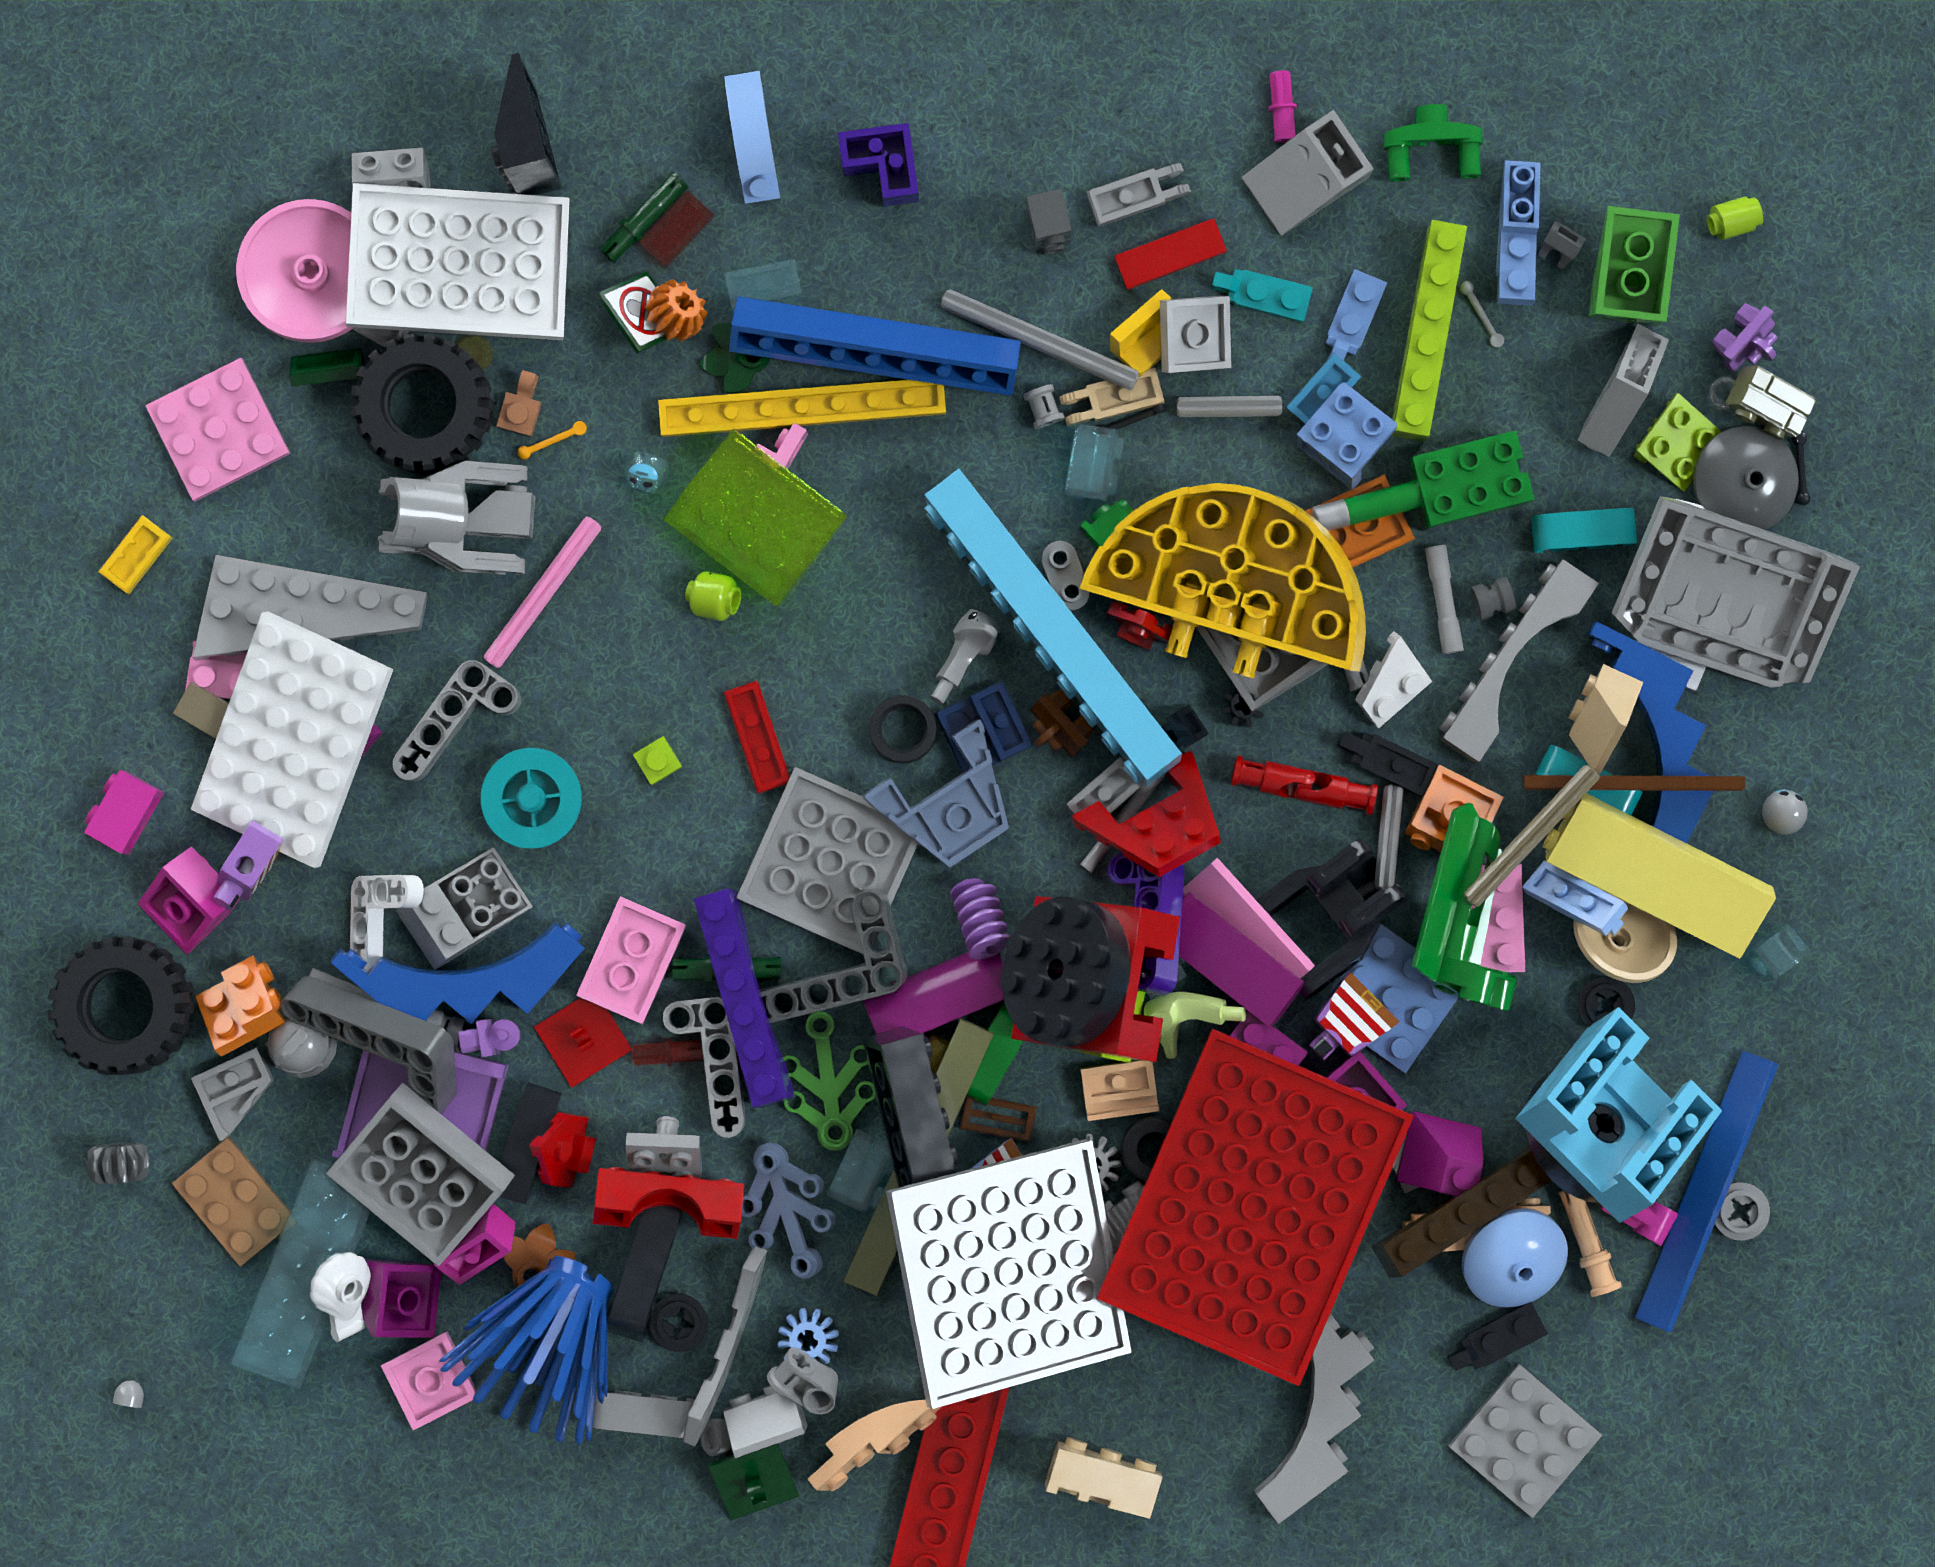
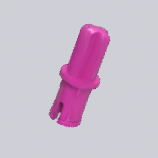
M1278 70L1270 73L1269 76L1272 105L1268 108L1273 113L1274 142L1287 143L1296 136L1294 110L1297 109V104L1293 103L1290 72Z

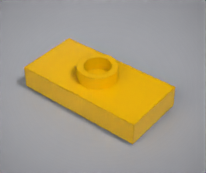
M142 515L98 572L125 593L130 594L173 537Z

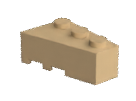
M1067 1437L1066 1442L1057 1440L1045 1479L1046 1492L1057 1494L1058 1490L1076 1495V1499L1088 1502L1092 1500L1105 1504L1111 1509L1150 1519L1163 1477L1161 1472L1156 1471V1464L1136 1458L1135 1464L1121 1460V1453L1107 1448H1101L1100 1453L1086 1449L1088 1443L1071 1437Z

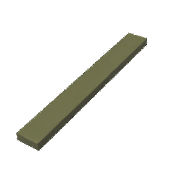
M962 1018L959 1020L936 1072L941 1085V1093L937 1094L940 1108L943 1107L946 1110L950 1126L949 1129H946L947 1137L994 1034ZM894 1168L844 1278V1282L875 1296L878 1294L897 1251L886 1193L888 1190L898 1188Z

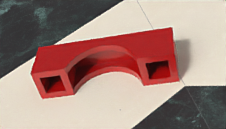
M620 1167L599 1168L592 1224L629 1228L634 1218L642 1211L654 1206L664 1205L676 1207L690 1215L703 1236L737 1239L741 1224L744 1184L735 1183L730 1179H718L715 1181L699 1179L693 1175L677 1177L662 1175L657 1171L640 1173L626 1171Z

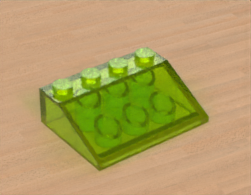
M733 429L684 489L663 520L778 607L788 600L848 515L737 430Z

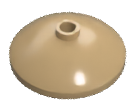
M1627 902L1625 904L1628 910L1620 918L1623 926L1615 936L1610 932L1605 936L1573 920L1575 938L1584 956L1595 968L1613 979L1628 983L1647 982L1661 975L1674 959L1677 949L1675 927Z

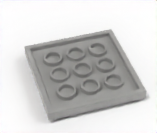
M795 767L737 895V899L863 954L852 913L853 899L857 894L868 888H877L886 894L891 906L918 843L867 803L862 796ZM865 896L862 900V908L866 913L875 915L878 912L879 904L874 897ZM879 931L872 933L871 942L873 945Z

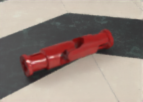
M1241 755L1236 756L1230 783L1231 786L1242 784L1256 787L1262 793L1294 798L1332 808L1342 809L1345 806L1365 811L1367 815H1372L1378 791L1377 784L1366 786L1349 782L1346 777L1300 769L1271 761H1266L1263 764L1245 760ZM1312 784H1318L1323 789L1311 790Z

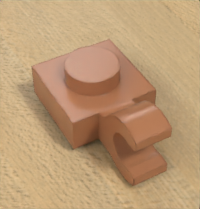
M522 370L517 394L508 392L505 394L497 427L532 437L542 405L540 401L532 399L539 378L537 374Z

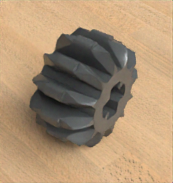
M141 1143L102 1144L94 1146L87 1151L86 1170L89 1174V1180L93 1183L122 1184L141 1181L148 1175L149 1155H147V1147Z

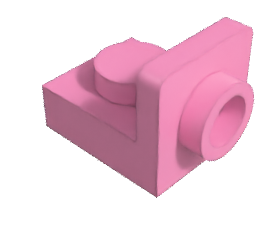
M795 423L790 430L784 428L774 446L778 448L777 453L757 444L754 451L760 456L758 462L774 472H777L779 467L787 471L808 436L807 430Z

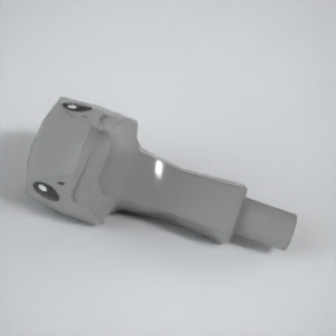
M970 609L959 620L953 630L955 638L953 648L936 676V679L940 682L930 697L933 701L943 705L950 691L957 689L971 661L976 656H987L990 653L1002 630V627L994 619L985 613Z

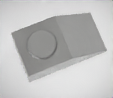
M506 485L505 491L496 490L468 514L465 535L533 539L536 497L533 493L527 492V487Z

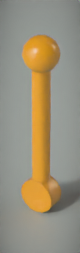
M577 421L574 423L573 428L529 447L521 446L517 450V455L520 459L525 460L531 456V453L575 434L582 436L587 431L586 424L582 421Z

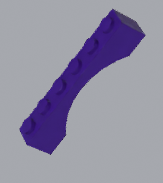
M727 888L694 898L752 1107L763 1108L793 1099L795 1094L787 1066L773 1034L759 991L749 948L746 923L739 899H737V891Z

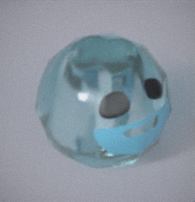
M635 451L628 457L625 463L624 475L632 489L639 493L651 494L665 486L669 478V466L664 458Z

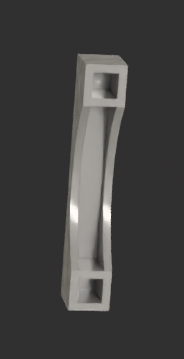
M1561 560L1556 566L1551 563L1547 566L1538 580L1543 586L1535 596L1530 593L1518 610L1523 613L1518 623L1514 625L1510 622L1501 634L1499 641L1504 644L1495 655L1490 652L1481 664L1479 670L1484 674L1476 685L1473 682L1467 685L1459 697V700L1464 702L1457 714L1450 711L1439 727L1444 732L1439 740L1474 764L1480 762L1499 733V695L1505 674L1515 656L1527 641L1543 628L1557 621L1577 615L1599 584L1565 560Z

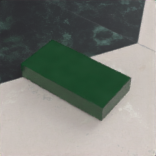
M362 348L291 357L289 373L291 386L360 378L356 374L361 366L364 367Z

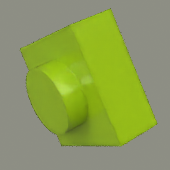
M664 736L633 754L651 785L656 784L682 768L681 763Z

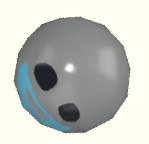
M1782 789L1775 791L1767 797L1763 804L1762 816L1764 823L1777 834L1789 835L1796 833L1807 820L1808 808L1806 802L1798 793L1792 790Z

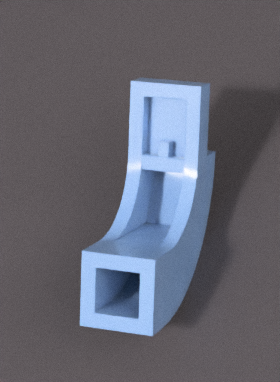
M760 71L724 76L731 128L745 204L780 198Z

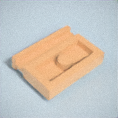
M1132 1060L1130 1063L1118 1062L1080 1068L1088 1121L1159 1111L1153 1062Z

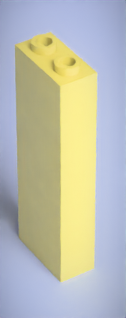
M1587 793L1563 817L1564 819L1558 830L1553 828L1549 832L1543 844V848L1546 849V862L1739 959L1776 900L1772 886Z

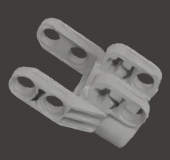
M463 461L423 479L399 477L381 479L379 493L391 500H398V513L394 532L382 531V535L378 536L379 552L427 556L453 572L506 575V572H516V575H524L525 559L519 558L515 554L463 551V540L468 522V501L465 493V483L506 486L507 483L527 482L528 467L512 464Z

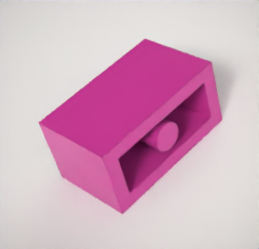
M119 770L117 775L112 774L103 788V792L106 795L100 805H94L85 819V823L88 826L84 833L121 854L129 855L165 792L127 771Z

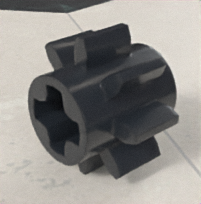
M1235 686V696L1230 694L1223 695V698L1229 702V707L1224 708L1221 714L1231 713L1233 716L1231 726L1237 724L1239 720H1244L1245 726L1250 728L1252 724L1250 717L1254 715L1257 718H1263L1264 715L1257 709L1252 711L1249 708L1248 715L1245 716L1242 710L1236 711L1234 705L1239 702V696L1242 695Z

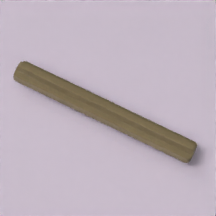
M1588 765L1583 766L1464 892V897L1473 906H1480L1599 780L1600 776Z

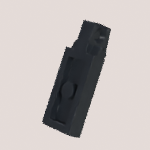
M1344 732L1337 744V747L1353 754L1350 762L1358 765L1357 767L1396 786H1400L1402 789L1421 798L1424 796L1438 767L1437 763L1376 734L1371 735L1364 732L1360 739Z
M1529 1302L1467 1333L1466 1337L1460 1339L1463 1348L1448 1355L1447 1358L1455 1371L1471 1363L1476 1370L1496 1362L1546 1336L1548 1333L1532 1302Z

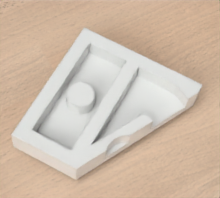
M1394 631L1387 639L1391 645L1382 662L1376 660L1370 671L1368 681L1362 686L1355 699L1369 720L1377 728H1380L1432 682L1402 637Z

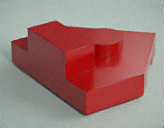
M1116 601L1112 602L1106 617L1122 624L1116 637L1148 652L1154 639L1168 644L1172 626L1165 623L1163 626L1159 625V621L1155 619V616L1146 611L1133 609L1130 612L1126 610L1128 606Z
M558 1112L549 1122L551 1127L543 1136L538 1135L529 1144L533 1156L538 1158L540 1164L538 1173L542 1183L572 1188L576 1172L588 1173L596 1138L585 1135L589 1117Z

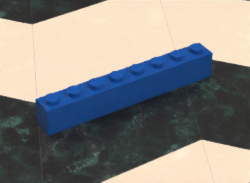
M737 296L731 325L729 352L1012 396L1021 341Z

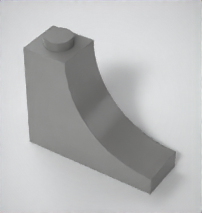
M1637 323L1613 373L1586 419L1577 441L1585 444L1592 451L1600 452L1610 457L1646 399L1669 339Z

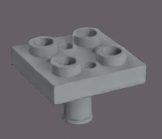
M670 1116L658 1118L656 1121V1134L627 1133L626 1155L628 1171L640 1173L657 1171L662 1175L677 1177L693 1175L702 1179L700 1136L677 1135L679 1120Z

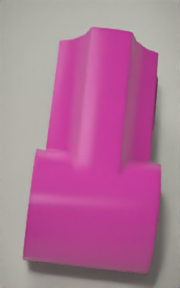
M1655 1201L1653 1205L1623 1222L1633 1227L1632 1231L1661 1246L1678 1214ZM1601 1205L1600 1210H1602V1211L1606 1212L1607 1214L1611 1215V1214Z

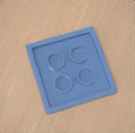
M1381 924L1363 960L1347 972H1351L1400 1021L1396 1026L1368 1044L1367 1047L1406 1073L1458 997L1437 990L1430 984L1431 981L1415 970L1411 965L1416 948ZM1346 973L1339 977L1337 982L1334 984L1330 992L1327 994L1323 1002L1316 1010L1317 1012L1322 1007L1324 1002L1327 1000L1329 995L1332 993V991L1335 989L1337 984L1340 982V980Z

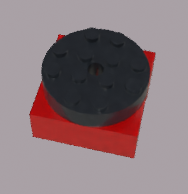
M1035 896L1033 909L1021 920L1013 935L1007 941V950L1003 962L1000 986L1003 991L1007 1011L1014 1022L1011 1039L1050 1047L1156 1062L1163 1018L1134 1014L1143 956L1173 960L1180 917L1142 907L1096 903L1071 897L1050 898Z

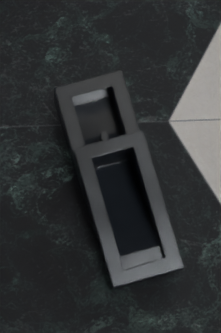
M529 1082L526 1084L500 1161L515 1176L499 1197L524 1205L527 1203L540 1166L538 1158L533 1156L529 1144L538 1135L543 1136L551 1127L549 1122L556 1115L562 1093Z

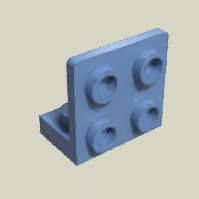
M1343 382L1297 433V447L1353 490L1361 481V469L1397 429V423Z

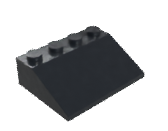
M515 53L511 56L494 132L497 145L492 146L491 151L495 166L499 168L500 174L504 177L505 183L508 184L510 192L515 190L517 194L540 195L560 190L562 187L536 86L520 54Z

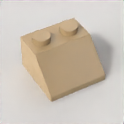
M1603 664L1597 677L1590 674L1581 693L1586 696L1584 702L1577 699L1568 717L1574 721L1569 736L1588 765L1598 775L1601 774L1622 736L1643 685L1642 681Z

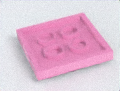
M242 358L145 405L194 502L291 454Z

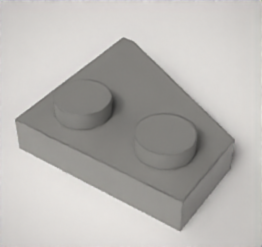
M259 1047L191 1078L219 1141H223L230 1136L274 1081Z

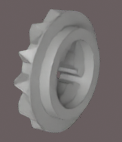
M1742 1182L1731 1184L1715 1222V1227L1726 1237L1734 1240H1749L1758 1236L1765 1229L1770 1217V1207L1766 1196L1754 1185ZM1731 1199L1740 1205L1753 1202V1204L1748 1206L1749 1209L1745 1211L1749 1224L1739 1217L1728 1220L1735 1211L1734 1203Z

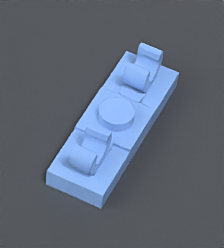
M1546 861L1541 863L1522 887L1527 895L1605 936L1609 932L1613 936L1616 935L1623 926L1620 918L1628 910L1624 901Z

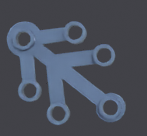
M765 1143L759 1146L754 1153L753 1163L757 1174L748 1195L743 1196L742 1216L752 1217L761 1211V1198L769 1182L774 1196L759 1229L750 1234L749 1245L752 1249L755 1246L765 1250L770 1248L774 1240L773 1233L780 1218H782L794 1254L791 1258V1269L797 1277L808 1279L821 1271L823 1260L817 1250L807 1248L796 1213L810 1220L813 1229L820 1233L832 1229L836 1218L829 1209H820L789 1191L785 1178L798 1184L803 1196L813 1198L823 1192V1179L816 1174L810 1175L789 1163L788 1153L779 1144ZM767 1155L773 1160L772 1167H769L766 1162ZM809 1180L815 1183V1192L808 1188ZM747 1200L753 1203V1211H749L746 1208L745 1203ZM820 1215L826 1217V1227L819 1222ZM758 1234H761L764 1237V1246L758 1244ZM800 1259L807 1263L806 1271L802 1269Z

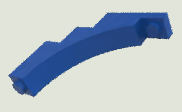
M1593 622L1585 635L1593 639L1591 645L1607 654H1611L1612 650L1617 651L1610 667L1643 682L1636 703L1643 713L1650 730L1655 749L1657 776H1709L1687 765L1707 725L1674 709L1694 670L1599 622ZM1656 791L1655 804L1649 825L1687 843L1713 791Z
M554 922L542 935L516 953L494 963L476 968L435 971L402 965L380 957L367 971L364 968L367 962L352 949L346 953L341 948L333 955L331 963L380 1004L426 1021L444 1000L468 1022L472 1023L499 991L528 1014L585 948L579 942L583 936L566 922L561 927L557 922Z

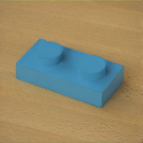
M1334 352L1292 399L1287 408L1306 424L1341 383L1344 382L1352 388L1361 378V375Z

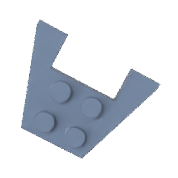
M976 719L951 736L970 769L913 807H909L891 778H887L861 795L867 803L949 868L1009 829L999 786L996 784L991 764L990 750L987 748L984 736V726L980 719Z

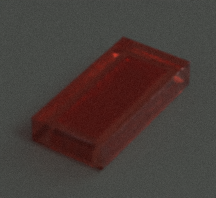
M687 191L639 243L667 268L714 218V214Z

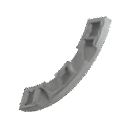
M755 1246L741 1269L732 1303L733 1318L728 1330L724 1329L714 1355V1358L717 1360L714 1370L709 1378L704 1380L687 1415L683 1442L696 1446L732 1366L760 1282L767 1254L765 1249Z

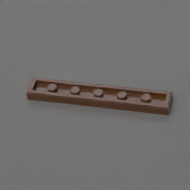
M1521 775V788L1524 790H1561L1574 775ZM1599 775V780L1589 790L1743 791L1745 789V776Z

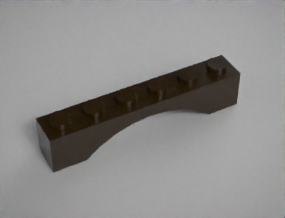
M1529 1145L1469 1189L1399 1228L1371 1246L1389 1278L1403 1277L1552 1180L1537 1164Z

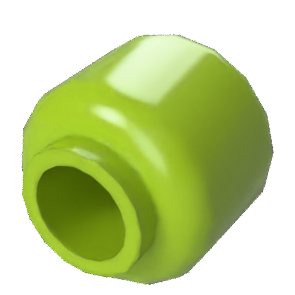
M704 571L694 581L691 580L688 583L685 599L690 603V609L694 615L716 621H725L730 615H734L737 612L741 601V589L737 587L735 580L731 576Z

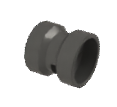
M1506 576L1495 579L1492 584L1488 585V588L1482 583L1470 587L1472 601H1478L1479 607L1475 608L1480 621L1491 618L1494 611H1501L1505 614L1516 610L1514 594Z

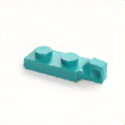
M1238 269L1234 270L1233 275L1215 272L1211 289L1229 293L1230 302L1234 303V306L1304 323L1313 289L1311 286Z

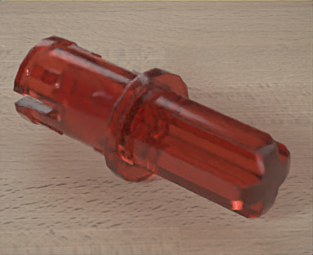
M667 1038L666 1042L636 1044L632 1049L634 1065L667 1063L668 1067H672L673 1063L702 1062L704 1061L702 1040L700 1038L698 1040L672 1042L671 1038Z

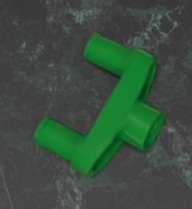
M1428 104L1416 107V124L1399 127L1383 134L1384 150L1388 153L1390 182L1410 180L1409 149L1415 146H1426V142H1437V145H1455L1458 148L1461 179H1474L1481 176L1479 146L1483 144L1482 128L1470 124L1448 122L1446 105Z

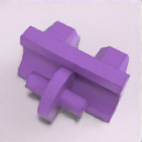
M1744 303L1734 317V322L1744 329L1740 335L1736 337L1726 329H1723L1713 339V348L1724 358L1725 366L1734 373L1745 359L1750 364L1755 365L1760 358L1767 361H1772L1775 358L1776 352L1771 345L1777 340V336L1770 332L1775 326V322L1771 318L1774 313L1768 307L1764 306L1759 310Z
M495 1019L476 1021L477 1029L458 1032L461 1052L467 1053L481 1050L482 1057L498 1055L500 1051L513 1049L520 1040L519 1027L508 1019H501L496 1022Z

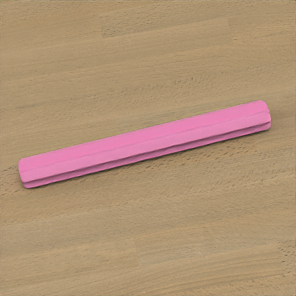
M585 517L484 654V659L496 668L503 665L601 531L599 523L590 517Z

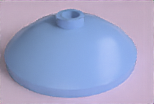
M1525 1208L1504 1211L1476 1229L1469 1238L1462 1256L1464 1279L1472 1293L1487 1304L1505 1308L1525 1305L1545 1295L1561 1277L1568 1257L1567 1241L1558 1224L1551 1217L1540 1211Z

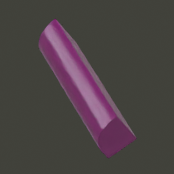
M1189 892L1183 899L1179 956L1265 1025L1270 1027L1277 1023L1304 985V981L1194 894Z
M969 952L907 977L903 985L892 993L863 1000L875 1033L878 1034L900 1027L924 1033L1004 1000L1003 991L1000 986L1003 961L999 953L990 958L975 960L971 959Z

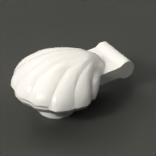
M352 1252L336 1253L330 1256L326 1262L318 1267L315 1276L311 1280L310 1298L316 1308L329 1314L331 1335L336 1342L366 1327L363 1320L361 1302L369 1287L371 1274L365 1259Z

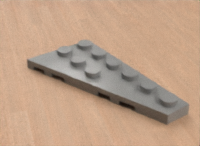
M215 555L193 659L197 661L208 659V657L233 656L241 655L242 652H248L261 613L267 611L329 640L340 639V641L366 635L377 634L380 636L421 630L428 595L427 592Z

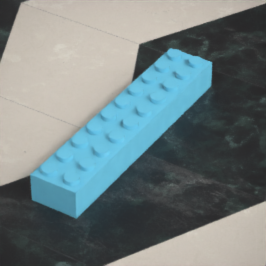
M957 469L925 494L927 506L924 509L927 512L926 516L938 531L945 528L948 532L946 536L949 540L948 544L960 559L964 556L969 559V571L982 587L986 584L990 586L993 590L990 592L992 595L991 599L1002 614L1005 615L1010 612L1015 618L1012 621L1013 627L1025 643L1030 640L1033 641L1037 647L1034 649L1036 657L1047 671L1054 668L1059 675L1057 677V684L1069 699L1074 696L1081 703L1079 712L1091 727H1094L1096 724L1103 731V734H1101L1102 742L1113 756L1118 753L1121 754L1126 761L1123 763V768L1135 784L1142 781L1148 787L1181 761L1182 753L961 470Z

